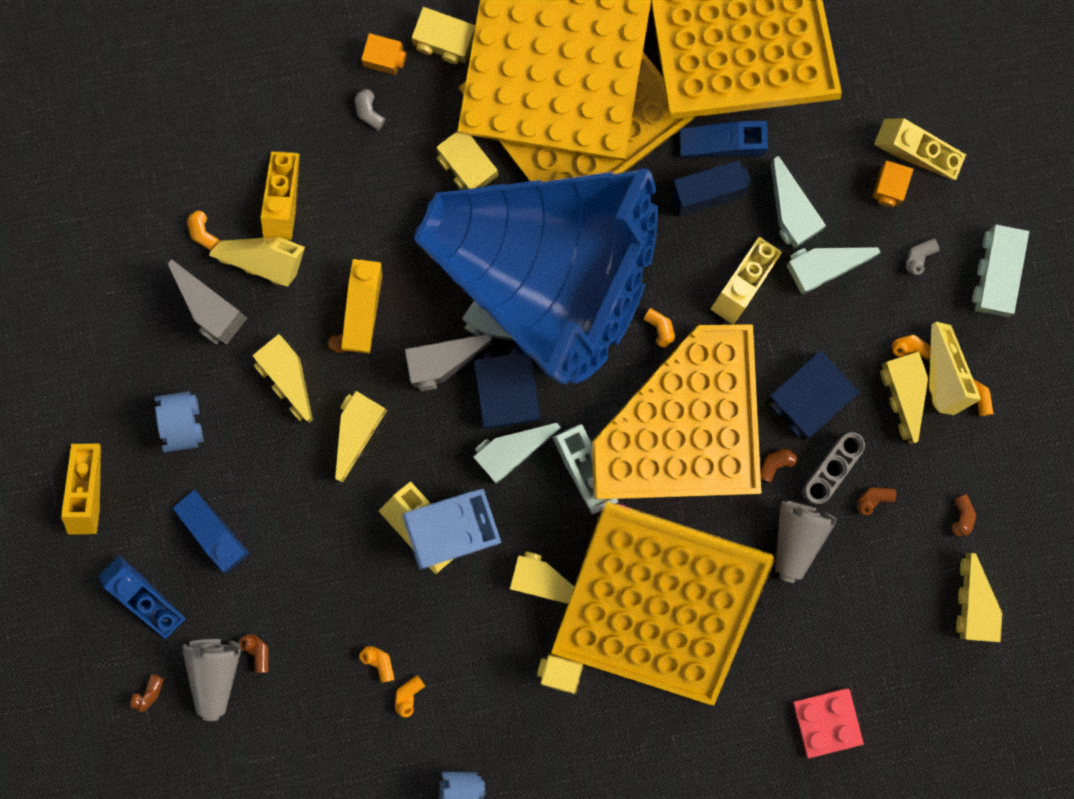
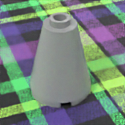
M782 501L775 559V571L779 573L778 578L790 583H795L796 579L801 580L835 526L837 519L834 516L824 512L823 517H821L816 508L792 501H787V503Z
M200 639L190 641L189 647L185 644L183 645V656L196 714L202 716V719L205 721H216L219 719V716L224 715L226 712L241 653V646L237 642L229 640L228 646L222 645L221 639Z

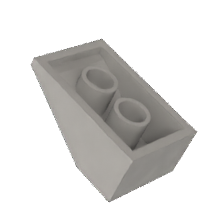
M171 259L168 265L194 320L202 326L199 332L215 344L221 340L227 345L247 318Z
M487 334L405 349L412 385L414 388L419 387L421 392L437 389L436 384L443 383L492 346L491 335Z

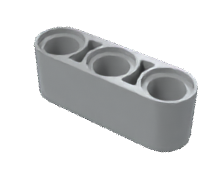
M845 434L832 446L803 487L802 494L808 503L816 505L824 503L837 489L865 449V442L859 434ZM847 438L856 442L857 449L853 454H849L844 450L843 444ZM830 461H835L840 466V473L836 477L831 476L827 472V465ZM813 484H819L823 488L822 498L814 499L811 496L810 488Z

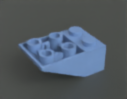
M484 489L402 514L420 569L501 543Z

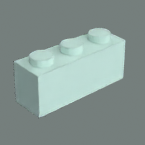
M995 225L989 232H985L982 245L983 248H986L985 258L980 260L977 272L981 276L980 285L974 289L972 299L973 303H976L975 311L1009 317L1015 313L1029 231Z

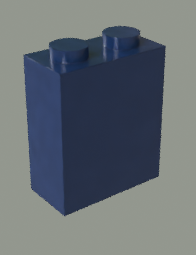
M740 160L674 180L670 191L678 217L742 198L748 188L747 184L750 183V176L747 168L741 167Z
M522 348L507 350L508 355L496 356V352L483 353L479 355L480 359L474 360L484 429L540 421L531 357Z
M819 351L768 397L771 401L769 407L778 417L783 415L791 423L788 425V428L796 437L800 438L803 436L806 440L852 400L859 391L822 351Z

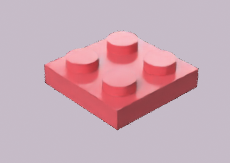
M849 688L793 701L807 758L864 745Z

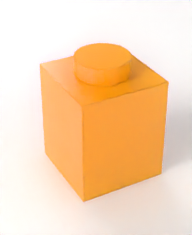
M369 33L361 60L364 67L396 75L397 69L403 68L406 52L403 51L401 42Z
M886 161L881 167L872 198L879 199L878 203L887 207L899 206L904 201L913 169Z

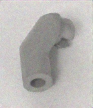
M363 89L355 97L357 116L376 130H379L384 124L385 118L373 111L372 102L374 94L372 91Z
M934 238L910 249L906 260V269L910 274H922L925 269L923 265L926 256L939 251L938 243Z

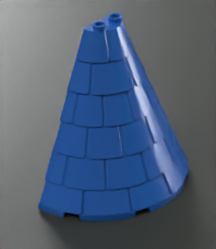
M642 168L641 170L617 174L607 172L546 182L535 180L509 185L500 184L473 189L438 192L433 200L429 202L422 223L416 228L414 241L437 264H440L460 287L464 288L483 310L487 311L498 325L511 335L552 379L567 384V381L578 383L594 374L607 361L608 347L610 344H619L638 307L646 285L642 283L643 267L651 265L655 248L658 206L651 203L650 194L653 195L656 188L650 171Z

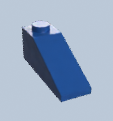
M193 490L173 508L202 548L223 572L231 571L250 554L196 490Z

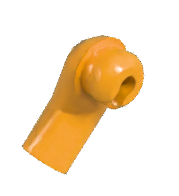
M194 211L187 219L190 236L194 241L212 251L219 243V239L206 232L204 226L207 219L206 215L202 211Z
M650 308L643 320L657 328V345L661 348H668L675 339L672 322L667 317Z
M909 335L895 340L892 344V351L898 357L919 352L921 357L928 360L931 346L919 337Z
M974 380L981 398L977 402L979 416L993 415L989 389Z
M368 646L360 652L359 657L362 663H368L378 668L381 683L395 680L390 657L386 652L374 646Z
M418 675L396 691L395 710L401 717L407 718L412 715L414 711V694L425 687Z

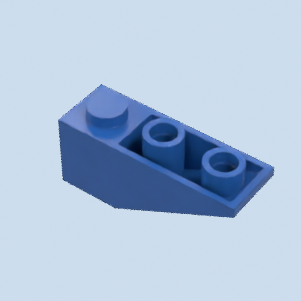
M739 121L680 129V157L764 156L768 149L767 121Z
M120 556L99 575L102 585L107 591L163 638L166 639L185 620V617Z

